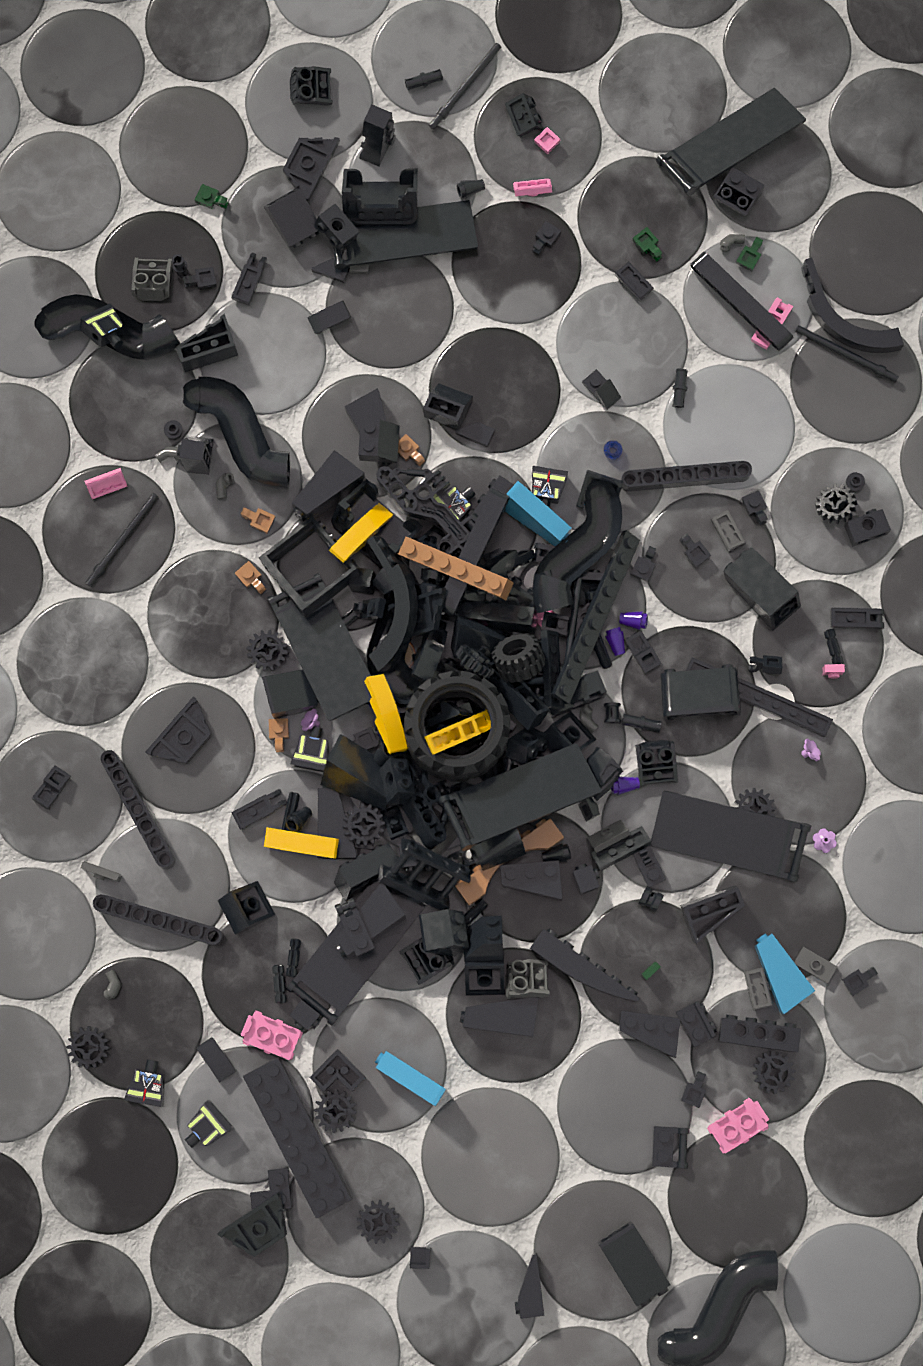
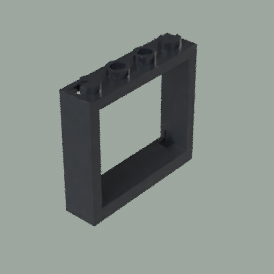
M313 516L258 557L265 569L306 618L360 577L357 570L360 567L354 559H348L343 563L348 571L305 603L273 563L315 531L329 548L337 542L332 533L327 534L325 532V525L320 520L317 522Z

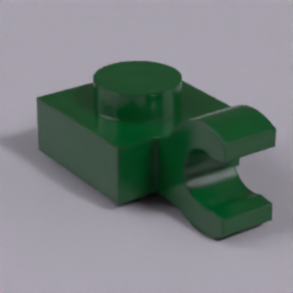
M204 184L201 185L195 197V203L213 209L214 204L226 209L229 204L228 198L219 195V190Z
M648 227L632 238V241L643 254L649 251L656 262L662 258L661 255L663 253L656 246L659 240Z
M756 237L751 247L745 245L736 264L752 272L762 255L757 251L761 247L763 240Z

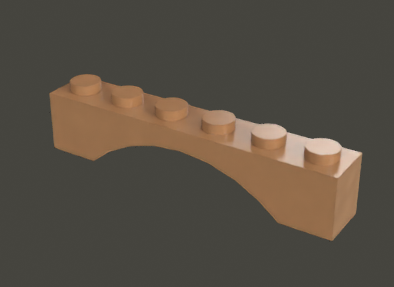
M405 537L398 553L408 560L451 576L504 600L507 599L513 582L507 578L408 537Z
M551 818L547 821L546 819L541 820L536 824L537 828L532 832L527 830L521 835L526 852L549 850L564 839V836ZM478 865L473 869L474 873L470 875L471 881L469 884L462 880L458 882L455 887L468 906H471L485 896L487 886L500 865L484 871L481 865Z

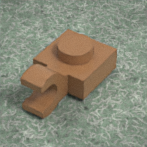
M405 434L399 440L398 454L406 462L411 458L418 466H421L425 460L417 452L420 448Z
M243 508L241 512V517L252 521L251 527L268 534L276 518L275 515L259 508L256 513L247 508Z
M250 561L235 572V575L247 588L253 585L260 594L266 590L265 586L258 580L262 575Z
M288 718L269 719V739H275L276 752H284L283 739H289Z

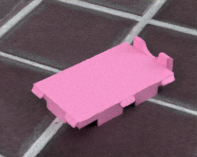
M256 1011L253 1016H248L241 1036L244 1037L243 1044L247 1046L252 1045L263 1049L267 1054L273 1053L292 1060L294 1056L293 1051L303 1032L283 1024V1021L279 1019L273 1020Z
M748 1098L739 1107L724 1113L725 1116L709 1125L707 1129L710 1134L714 1135L721 1146L720 1150L722 1153H727L738 1145L748 1142L749 1138L761 1130H767L769 1127L766 1122L769 1118L758 1101L753 1102L752 1099Z

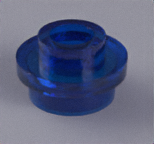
M609 441L605 444L604 454L607 458L613 460L621 456L623 449L619 442ZM610 448H615L616 452L611 453L609 450Z

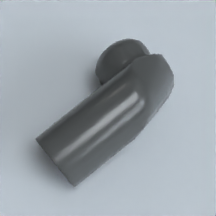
M169 446L155 454L160 463L168 457H174L176 461H180V457L177 456L178 447Z
M111 970L106 973L109 985L104 991V997L108 1000L114 999L121 988V983L115 970Z

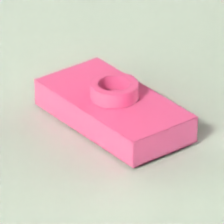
M550 179L513 183L515 196H537L538 194L552 193Z
M121 468L85 481L92 499L127 487Z

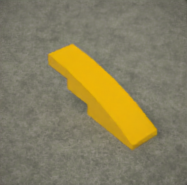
M378 503L357 521L329 551L344 563L364 547L367 540L378 533L379 529L391 520L393 514Z
M384 674L366 677L364 682L372 697L369 702L377 717L374 722L389 754L406 751L407 744L403 726Z
M485 710L425 736L432 755L490 730L491 720L489 714Z
M266 828L264 847L336 858L339 839Z

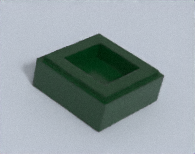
M654 962L641 974V977L646 981L661 966Z

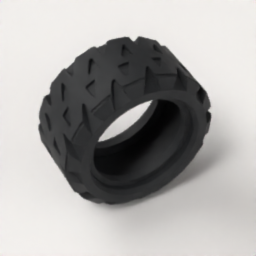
M454 671L440 673L437 677L425 681L412 695L404 718V735L407 748L413 760L420 768L428 771V774L441 780H450L451 782L475 779L488 772L491 767H494L506 748L511 728L508 706L502 694H499L497 688L485 678L481 679L478 675L465 671H460V673ZM463 698L475 703L482 711L487 710L491 720V728L487 740L479 749L463 756L448 755L441 751L432 755L425 739L427 735L424 722L429 711L440 702L439 699Z

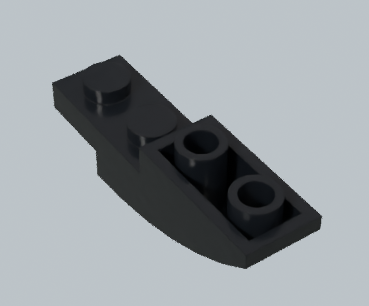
M523 549L519 552L517 550H504L490 559L482 568L508 579L507 573L514 571V567L526 565L530 562V559L536 556L534 550ZM469 585L467 589L468 593H476L477 595L486 593L472 585Z
M440 620L438 631L423 635L422 643L416 652L412 677L423 683L433 677L445 646L448 631L445 630L447 623Z

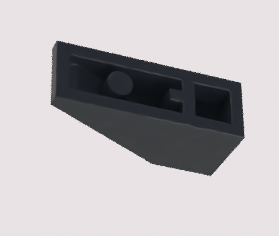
M533 1253L518 1295V1302H515L516 1314H520L521 1319L545 1316L536 1253Z

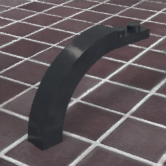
M813 258L805 259L801 271L803 277H807L808 280L807 289L810 296L807 304L816 321L830 336L848 347L864 352L890 353L902 349L904 343L898 327L889 330H869L857 327L839 316L826 299Z
M372 536L367 541L391 581L395 597V611L393 622L386 638L376 650L369 654V657L378 671H387L401 658L411 641L417 621L418 601L415 584L407 565L397 564L398 560L395 555L390 553L387 548L388 543L384 538Z

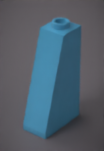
M519 481L508 491L507 495L510 496L505 512L553 546L558 545L571 534L572 527Z
M765 933L756 940L758 944L754 947L779 1012L783 1015L815 990L774 935L770 934L767 936Z
M388 1051L384 1054L381 1052L375 1061L378 1064L376 1066L378 1070L434 1106H437L446 1091V1088Z

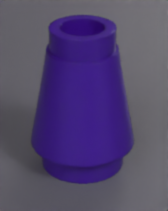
M643 611L620 613L619 624L638 630L647 628L648 614H645Z
M620 627L605 631L607 635L605 638L614 652V656L626 653L624 634Z
M620 776L611 788L612 794L620 795L639 789V778Z

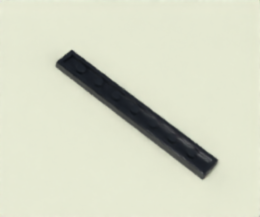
M692 657L686 671L716 669V667ZM738 678L741 701L826 737L833 721L832 718Z

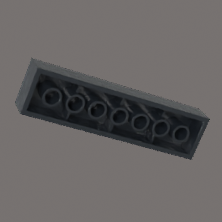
M280 1057L244 1075L243 1078L315 1218L317 1219L352 1200L353 1198Z

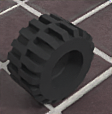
M528 633L514 634L505 638L494 647L492 652L493 661L500 677L504 681L514 683L516 681L528 680L530 677L537 675V672H540L545 665V657L537 638Z

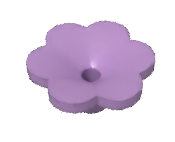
M316 709L306 712L301 721L303 731L320 725V721L317 720Z
M806 739L804 741L805 750L802 751V756L804 758L809 756L811 759L819 761L821 752L817 748L816 743Z
M820 829L819 833L813 835L814 848L821 850L823 853L830 852L831 848H835L837 845L835 833L832 831L828 832L826 829Z

